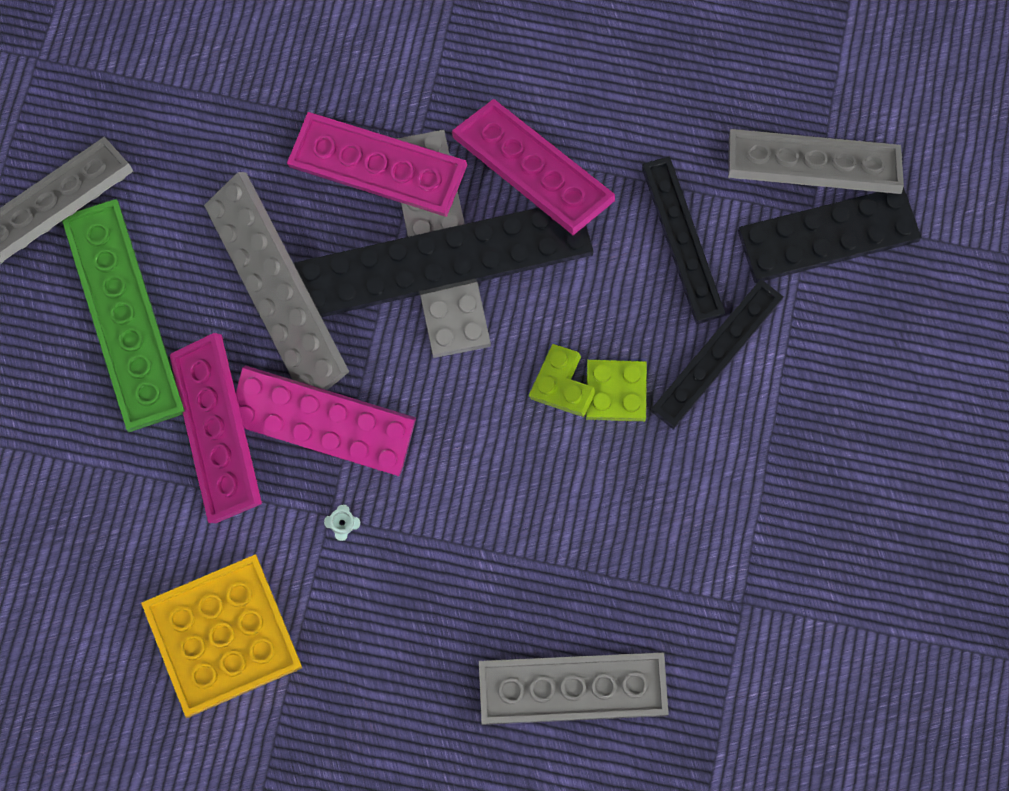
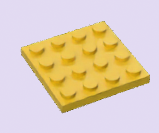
M256 554L141 602L186 718L303 668Z

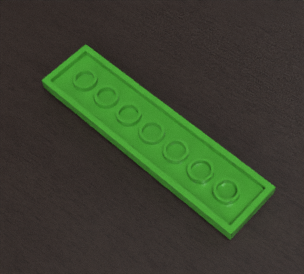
M114 199L76 211L73 215L62 220L126 430L132 432L183 415L185 410L118 200Z

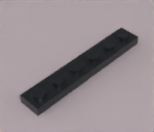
M670 156L643 163L642 171L696 325L724 317L725 311Z
M760 279L654 404L651 412L674 430L779 305L784 296Z

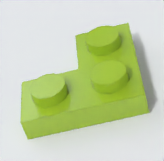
M552 344L529 393L531 400L584 417L596 391L592 386L571 380L581 359L579 352Z

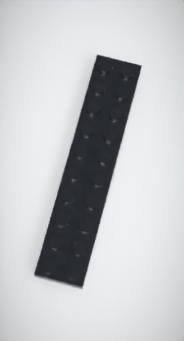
M538 207L294 262V265L322 318L593 256L594 251L587 225L572 235Z

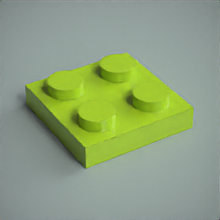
M587 360V385L592 386L596 392L586 412V420L645 422L647 361Z

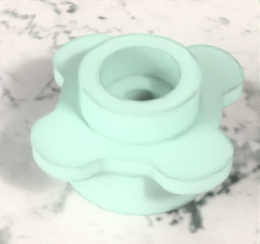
M340 505L331 516H327L324 519V525L326 528L332 529L337 540L344 541L352 530H357L360 527V520L357 517H353L347 505ZM341 520H344L345 524L340 525L339 522Z

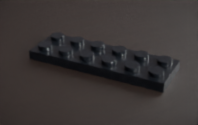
M904 187L901 194L876 192L741 226L738 229L754 283H758L760 279L767 281L916 243L922 238Z

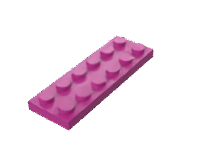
M492 99L452 130L453 138L572 235L615 202V194L495 99Z
M310 112L306 115L287 162L290 168L445 217L448 216L468 165L466 160Z
M212 333L169 354L175 382L185 410L183 416L208 523L216 524L262 504L222 334Z
M249 366L242 368L236 397L244 429L400 476L416 417Z

